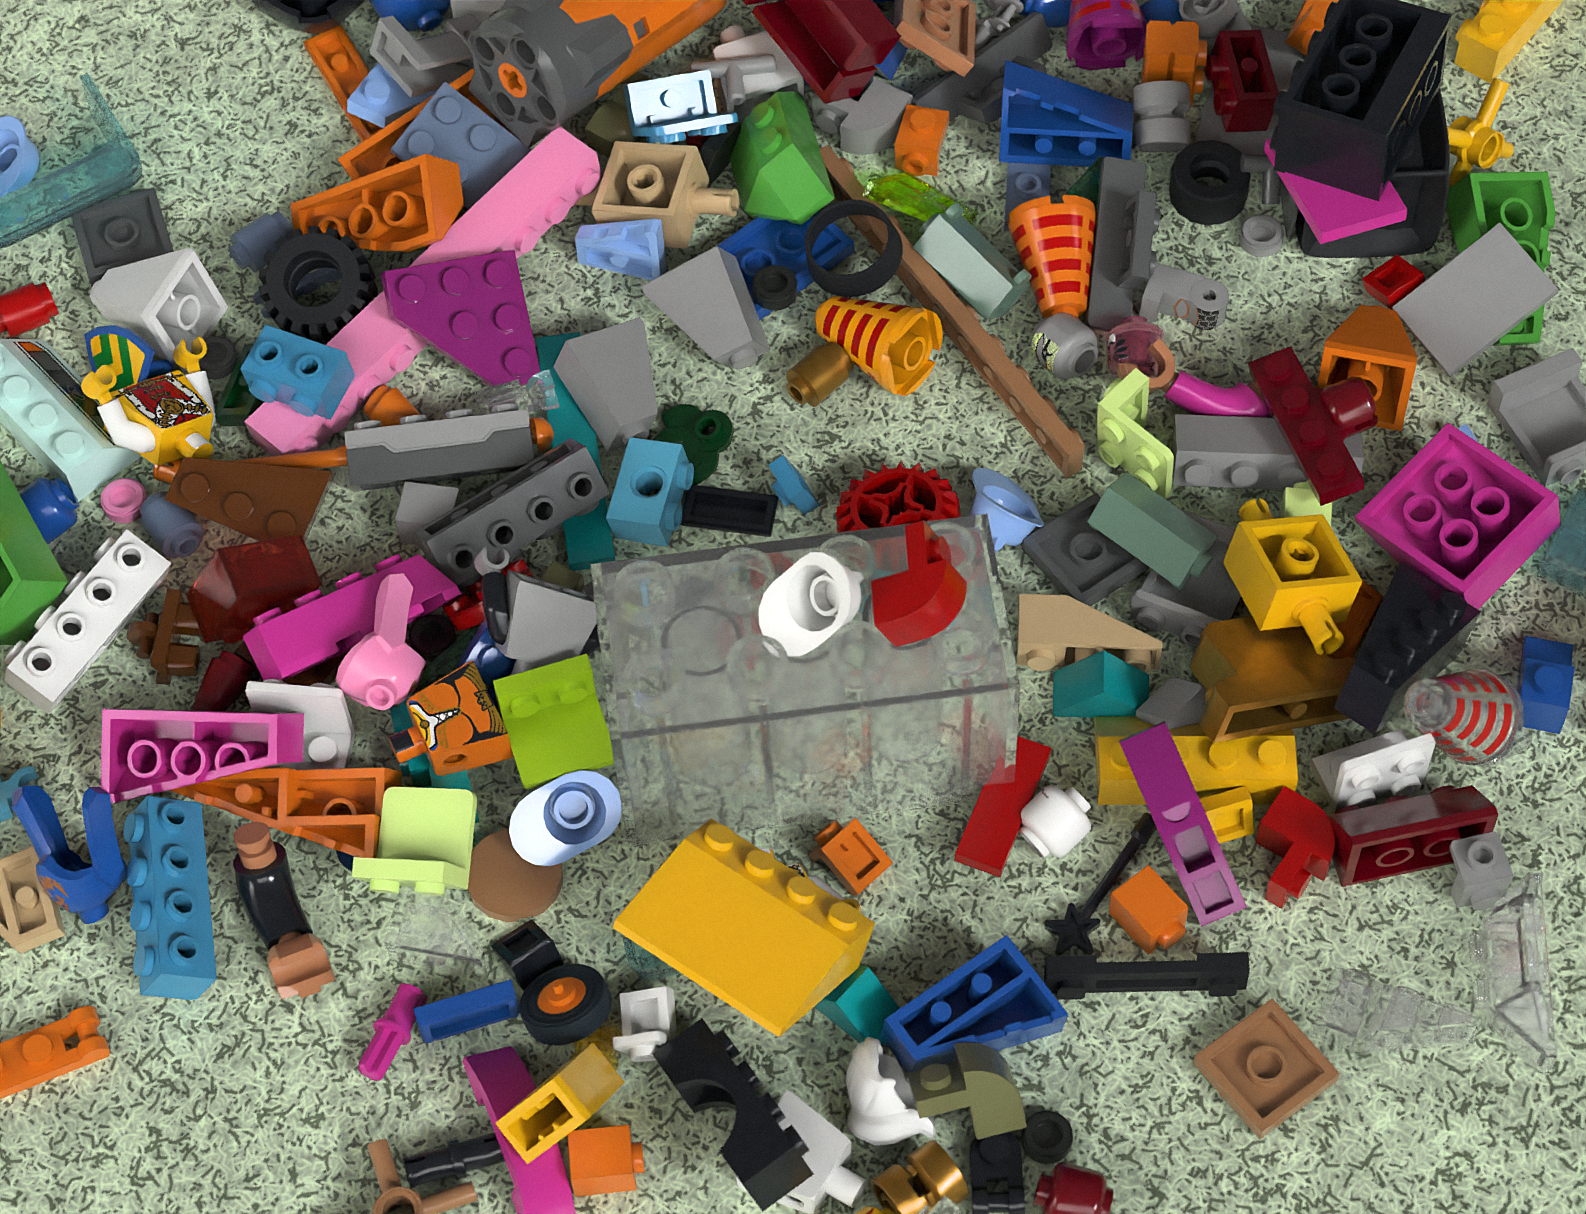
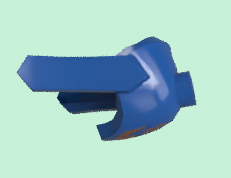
M21 786L13 792L12 808L26 830L40 859L36 864V873L43 889L51 900L70 913H77L82 923L91 924L101 920L109 912V907L105 901L127 879L128 865L121 857L115 834L110 794L101 787H89L83 794L82 811L92 864L83 862L78 854L69 849L52 800L40 786Z

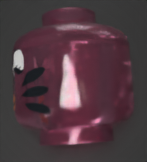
M1130 316L1122 319L1121 324L1112 328L1106 336L1107 363L1110 374L1119 378L1116 366L1119 363L1128 362L1136 363L1138 369L1147 377H1156L1158 364L1147 349L1159 338L1165 343L1163 330L1156 324L1148 323V319L1142 316Z

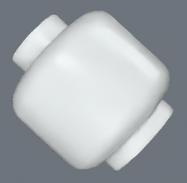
M1048 785L1023 808L1021 812L1022 826L1019 829V833L1043 858H1046L1049 854L1062 858L1090 832L1091 823L1085 813L1091 806L1071 786L1064 792L1057 786Z

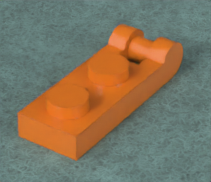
M94 1006L79 1007L71 1011L66 1018L1 1042L0 1099L107 1058L110 1055V1049L106 1038L100 1036L97 1027L100 1025V1019ZM78 1035L80 1041L78 1046L67 1051L64 1040Z

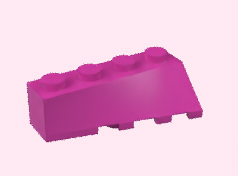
M397 554L376 564L374 567L377 573L363 578L360 571L334 583L337 591L323 596L321 590L318 589L295 600L294 603L297 608L285 614H282L280 608L277 607L253 619L256 627L242 637L263 680L277 679L285 681L350 651L365 635L374 631L376 596L381 582L388 575L404 573L413 586L407 625L434 612L460 595L461 592L453 581L418 554L403 561L400 554Z
M102 709L100 787L110 794L111 804L279 763L303 762L304 713Z

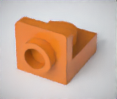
M857 818L839 824L836 819L830 822L814 836V840L818 845L808 853L813 862L822 859L852 896L860 894L893 864L891 859Z

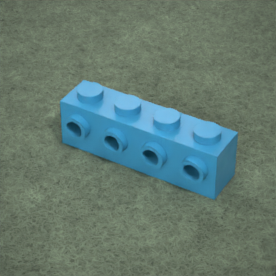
M146 796L137 808L128 814L123 830L124 839L126 842H129L130 850L127 882L132 886L133 891L130 926L136 932L137 950L133 960L134 973L139 976L140 995L183 1000L198 999L217 980L202 803Z

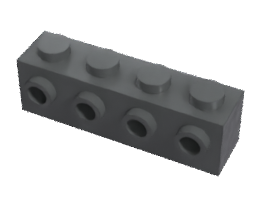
M570 438L416 530L413 534L429 563L453 581L458 588H463L473 584L482 576L476 570L474 561L477 554L485 546L487 547V559L492 564L497 563V553L502 548L508 551L510 561L520 554L521 547L534 539L542 540L555 534L560 529V523L574 515L582 516L596 509L599 505L598 500L607 496L610 492L586 446Z

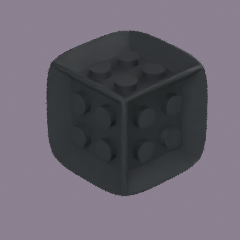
M1440 88L1390 179L1391 184L1407 207L1406 220L1320 244L1301 211L1298 210L1295 228L1299 245L1304 254L1320 258L1406 256L1428 251L1434 246L1441 230L1449 194L1450 147Z

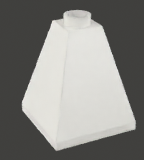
M188 248L109 269L101 280L94 283L90 294L92 303L96 305L105 319L114 325L131 329L155 350V356L161 360H168L174 370H180L183 374L186 368L180 367L173 359L175 347L184 339L187 350L192 354V341L197 336L202 339L208 338L228 309L226 302L195 251Z

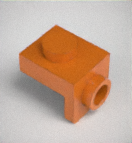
M907 104L895 140V169L904 170L912 176H922L924 174L938 175L939 154L949 125V111Z

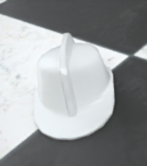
M810 552L800 558L792 567L773 581L763 594L759 606V626L766 642L774 651L785 656H803L816 649L842 626L851 622L858 613L862 600L860 583L864 580L863 574L858 571H852L849 567L840 563L837 558L826 552Z

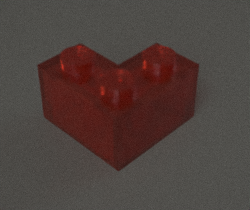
M301 534L216 549L187 591L186 597L204 642L210 643L223 640L224 643L231 644L243 640L242 636L252 630L255 625L254 618L277 607L284 614L296 609L294 601L317 590L322 583Z

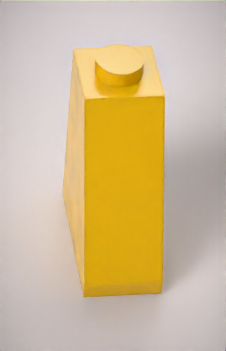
M591 1043L560 1067L495 1124L528 1164L589 1119L625 1082L597 1046Z

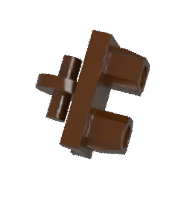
M167 589L159 625V615L154 612H147L144 621L133 622L129 625L127 639L135 646H138L136 656L141 659H149L153 650L150 664L151 667L158 671L156 684L170 685L172 676H197L201 655L199 645L180 644L181 635L205 637L209 624V614L206 606L184 602L181 590Z

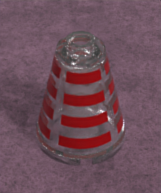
M1470 669L1421 679L1411 685L1404 698V711L1408 720L1424 735L1431 733L1436 742L1435 746L1447 757L1461 764L1485 766L1499 761L1515 746L1516 743L1512 741L1517 730L1522 731L1524 710L1519 693L1509 680L1489 670Z

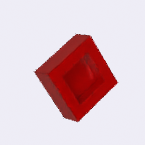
M1395 255L1362 278L1365 290L1390 310H1393L1392 307L1426 281L1423 272L1399 255Z

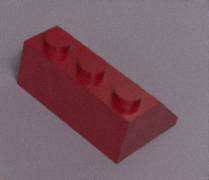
M1447 785L1436 788L1423 796L1409 798L1405 795H1399L1385 800L1380 805L1365 808L1352 805L1341 808L1334 814L1329 815L1335 832V848L1332 859L1341 886L1345 887L1454 864L1449 850L1451 842L1493 832L1499 815L1496 806L1473 785L1461 788Z

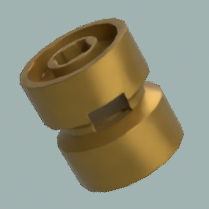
M934 1140L928 1141L907 1156V1166L902 1167L894 1164L871 1180V1187L883 1209L888 1208L895 1214H933L934 1210L944 1213L969 1197V1190L961 1172L948 1153ZM912 1182L922 1195L920 1199L910 1185Z

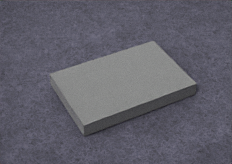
M1498 223L1394 305L1392 309L1397 311L1404 325L1446 374L1451 377L1557 295L1558 288L1504 226Z

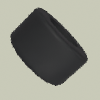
M1207 140L1188 145L1177 154L1171 168L1169 194L1171 204L1178 214L1190 222L1202 225H1217L1234 219L1244 209L1251 177L1250 172H1241V151L1228 143ZM1201 177H1213L1225 184L1208 187L1201 185L1195 180Z

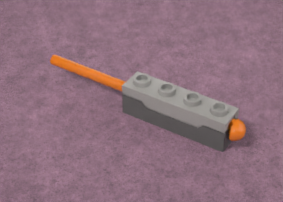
M502 404L491 407V414L473 416V410L460 409L446 412V419L428 421L427 415L405 416L400 418V425L382 427L379 420L362 421L354 424V430L344 431L346 445L336 449L231 461L306 469L348 466L351 488L354 492L404 486L405 481L429 483L515 472L534 460L532 444L538 445V453L545 451L551 446L554 440V430L551 424L543 418H529L528 409L519 410L518 404Z

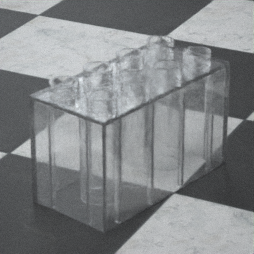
M988 514L926 521V524L938 537L943 536L947 541L951 552V565L967 581L966 597L958 615L941 632L924 640L895 647L874 626L871 581L908 570L905 525L909 524L590 564L610 739L628 848L683 841L684 838L711 818L729 827L737 834L829 822L835 819L845 820L975 803L984 785L1014 782L1020 682ZM810 552H826L837 558L840 563L849 567L852 571L861 572L864 580L860 583L862 600L858 613L851 622L842 626L813 651L803 656H788L785 648L779 641L762 634L759 626V606L764 592L773 581L803 556Z

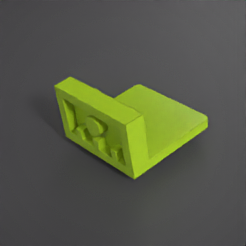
M587 653L493 680L498 709L509 735L512 753L524 789L545 785L570 772L578 770L592 771L617 762V755L596 695L593 671Z

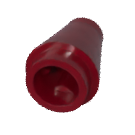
M222 650L218 658H211L190 709L226 711L246 690L247 682L251 681L249 678L254 672L253 667L233 653Z

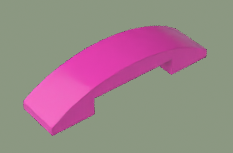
M512 1046L464 1057L462 1062L478 1106L485 1104L513 1181L514 1190L511 1198L517 1214H576L558 1142L527 1164L495 1124L536 1089L519 1055Z

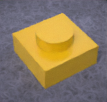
M1245 786L1200 799L1219 844L1254 834L1252 797Z

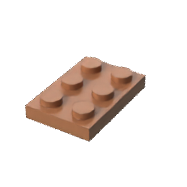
M895 0L893 27L901 35L899 41L909 49H919L932 57V60L941 69L949 72L953 70L965 77L974 66L976 3L971 0Z

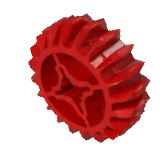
M902 461L899 462L897 468L888 469L882 462L880 471L877 473L865 469L863 481L851 479L849 491L841 492L840 506H837V512L835 513L838 539L844 545L848 557L856 558L861 568L872 564L897 571L907 569L905 525L924 520L938 537L943 536L948 545H956L958 530H960V525L962 524L959 498L956 496V492L952 491V486L949 484L948 479H940L936 469L924 473L920 462L911 469L906 468Z

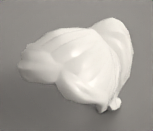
M867 1037L864 1042L858 1043L852 1051V1058L847 1068L845 1079L851 1103L846 1126L851 1134L875 1146L897 1144L919 1133L926 1135L928 1138L934 1137L936 1127L933 1117L929 1116L919 1119L910 1085L906 1081L903 1069L896 1058L883 1053V1048L878 1039Z

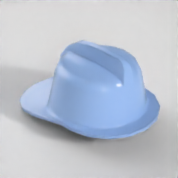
M11 115L0 117L1 200L7 193L18 194L25 191L34 178L40 162L39 151L33 141L26 136L24 125L19 119Z
M976 468L972 471V480L976 493L969 513V520L977 530L982 532L991 551L997 552L1005 544L1019 546L1036 526H1044V522L1040 518L1032 497L1014 481L988 468Z
M578 770L554 779L530 792L518 802L510 817L509 835L512 846L523 859L535 865L553 866L575 857L613 834L620 822L622 812L619 791L609 778L596 771Z

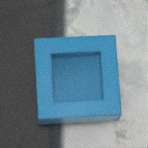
M784 455L768 465L777 479L771 486L786 507L793 503L803 514H806L820 506L800 472Z

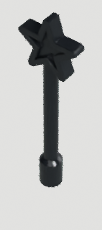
M1144 813L1130 832L1131 839L1080 912H1077L1073 903H1069L1064 919L1045 921V929L1059 936L1055 950L1056 955L1061 956L1073 946L1088 955L1093 953V946L1088 935L1100 927V919L1091 918V916L1141 844H1147L1156 831L1157 827L1151 814Z

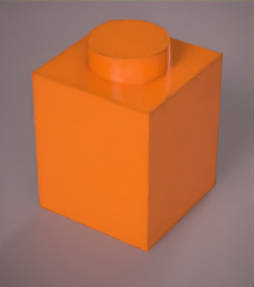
M1147 865L1111 893L1108 913L1149 955L1159 946L1166 950L1182 938L1186 932L1185 925L1188 906Z
M629 1124L573 1130L568 1134L570 1175L575 1197L637 1190L635 1174L645 1173L642 1141H632Z

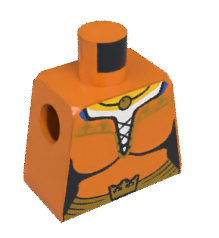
M473 661L464 664L411 696L406 704L413 726L388 736L399 764L426 753L435 774L438 776L500 762L513 757L508 732Z

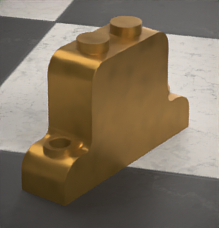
M1252 616L1211 622L1201 632L1200 642L1190 663L1192 673L1207 690L1205 694L1207 706L1200 720V726L1213 743L1350 719L1333 707L1355 658L1334 659L1325 652L1323 655L1316 653L1313 643L1303 626L1260 631Z

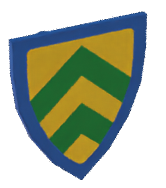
M118 325L99 326L84 334L92 371L95 373L102 365H108L116 374V384L109 392L173 372V366L168 360L152 361L155 350L131 329Z

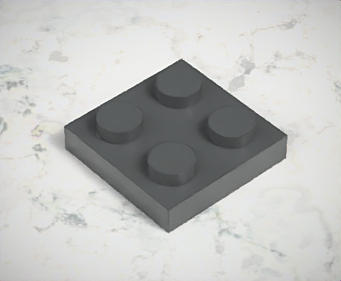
M154 187L70 210L91 286L96 281L101 280L109 269L174 252Z
M1097 493L1024 538L1022 550L1063 595H1068L1090 607L1150 568L1100 531H1095L1089 526L1087 521L1101 499Z

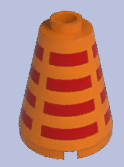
M1062 195L1063 203L1051 204V197L1045 196L1018 205L1008 214V229L1023 268L1032 275L1029 280L1031 282L1030 286L1042 316L1047 318L1053 314L1065 312L1079 319V316L1084 314L1087 309L1096 222L1094 203L1084 197Z

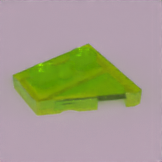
M908 172L869 179L863 192V196L925 222L934 214L945 213L954 203H958L964 209L961 215L971 225H973L978 213Z

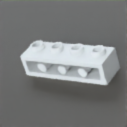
M127 529L117 541L109 537L94 556L98 563L88 574L80 571L71 580L64 591L68 595L67 599L58 609L53 605L49 606L34 625V628L38 630L28 644L20 640L4 660V663L8 665L4 682L48 714L55 709L169 573L172 563Z

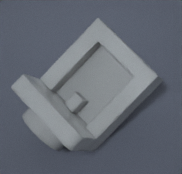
M1490 832L1452 841L1449 850L1458 873L1450 891L1456 908L1472 905L1474 910H1485L1499 904L1502 900L1501 898L1505 897L1514 876L1499 834L1497 832Z

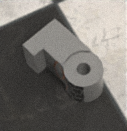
M1156 263L1154 273L1148 279L1142 296L1139 318L1156 322L1159 313L1188 320L1194 327L1201 330L1215 329L1225 320L1229 293L1227 288L1216 280Z

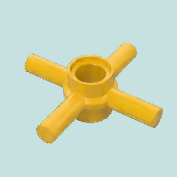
M1494 77L1475 120L1467 116H1460L1450 127L1447 126L1450 154L1457 156L1449 176V188L1469 174L1474 165L1482 169H1488L1495 164L1498 158L1508 159L1513 155V145L1510 142L1504 141V135L1491 127L1510 86L1509 83Z

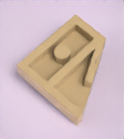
M34 846L0 859V935L20 954L66 935L58 905L51 900L37 879L36 864L40 859Z

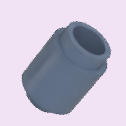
M276 211L272 215L265 213L231 235L233 245L229 247V252L241 269L244 270L249 267L253 272H257L260 268L267 265L263 259L267 251L275 254L278 250L275 242L281 237L285 242L291 240L293 237L290 231L294 229L281 212Z
M167 491L152 494L143 502L140 508L143 527L165 556L177 558L186 557L194 553L203 539L204 530L189 510L166 501Z

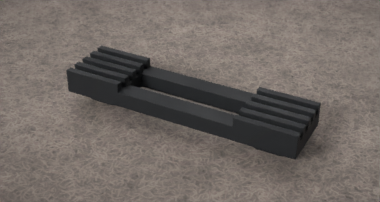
M1248 952L1198 953L1196 960L1097 962L1096 955L1046 956L1044 983L1052 994H1057V999L1079 1000L1085 998V993L1209 990L1208 995L1211 997L1235 996L1237 990H1246L1250 973Z

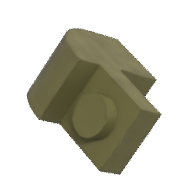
M972 1042L956 1043L953 1045L957 1061L946 1064H931L922 1070L907 1073L919 1119L966 1107L977 1140L1027 1127L1022 1100L1011 1069L1005 1058L989 1046Z

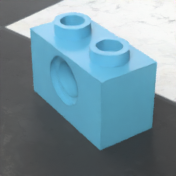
M629 437L606 515V520L615 538L668 547L672 531H677L681 524L682 505L680 503L684 490L688 491L691 488L694 477L693 464L689 463L682 444ZM661 489L655 495L646 496L652 490Z

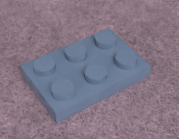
M446 82L442 84L391 148V153L403 162L426 153L458 163L464 200L463 209L465 211H468L532 151V149L528 148L523 142Z

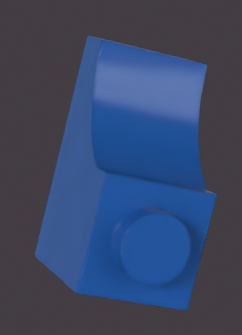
M1525 636L1512 725L1560 734L1570 707L1575 669L1572 666L1573 644Z

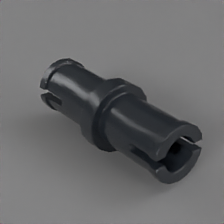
M495 1132L458 1142L456 1137L447 1140V1146L410 1156H402L410 1189L455 1176L456 1180L467 1178L466 1172L505 1162Z

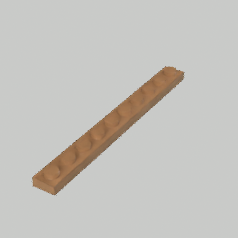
M829 145L821 148L820 152L835 196L834 202L837 203L851 199L863 200L878 206L885 213L879 206L874 191L867 185L863 187L857 180L850 163L844 157L839 158ZM892 214L887 215L898 230L903 246L902 259L895 272L897 277L925 309L938 315L945 334L1065 477L1069 478L1081 471L1085 444L1078 431L1073 427L1068 428L1058 417V412L1053 402L1045 395L1041 397L1032 386L1026 370L1019 364L1014 365L1008 358L999 338L994 334L989 335L980 325L979 318L974 309L967 303L963 305L954 294L952 285L940 274H937L929 263L913 248L914 245L904 235L902 226L897 218ZM867 215L847 216L881 256L888 241L887 225L883 221Z

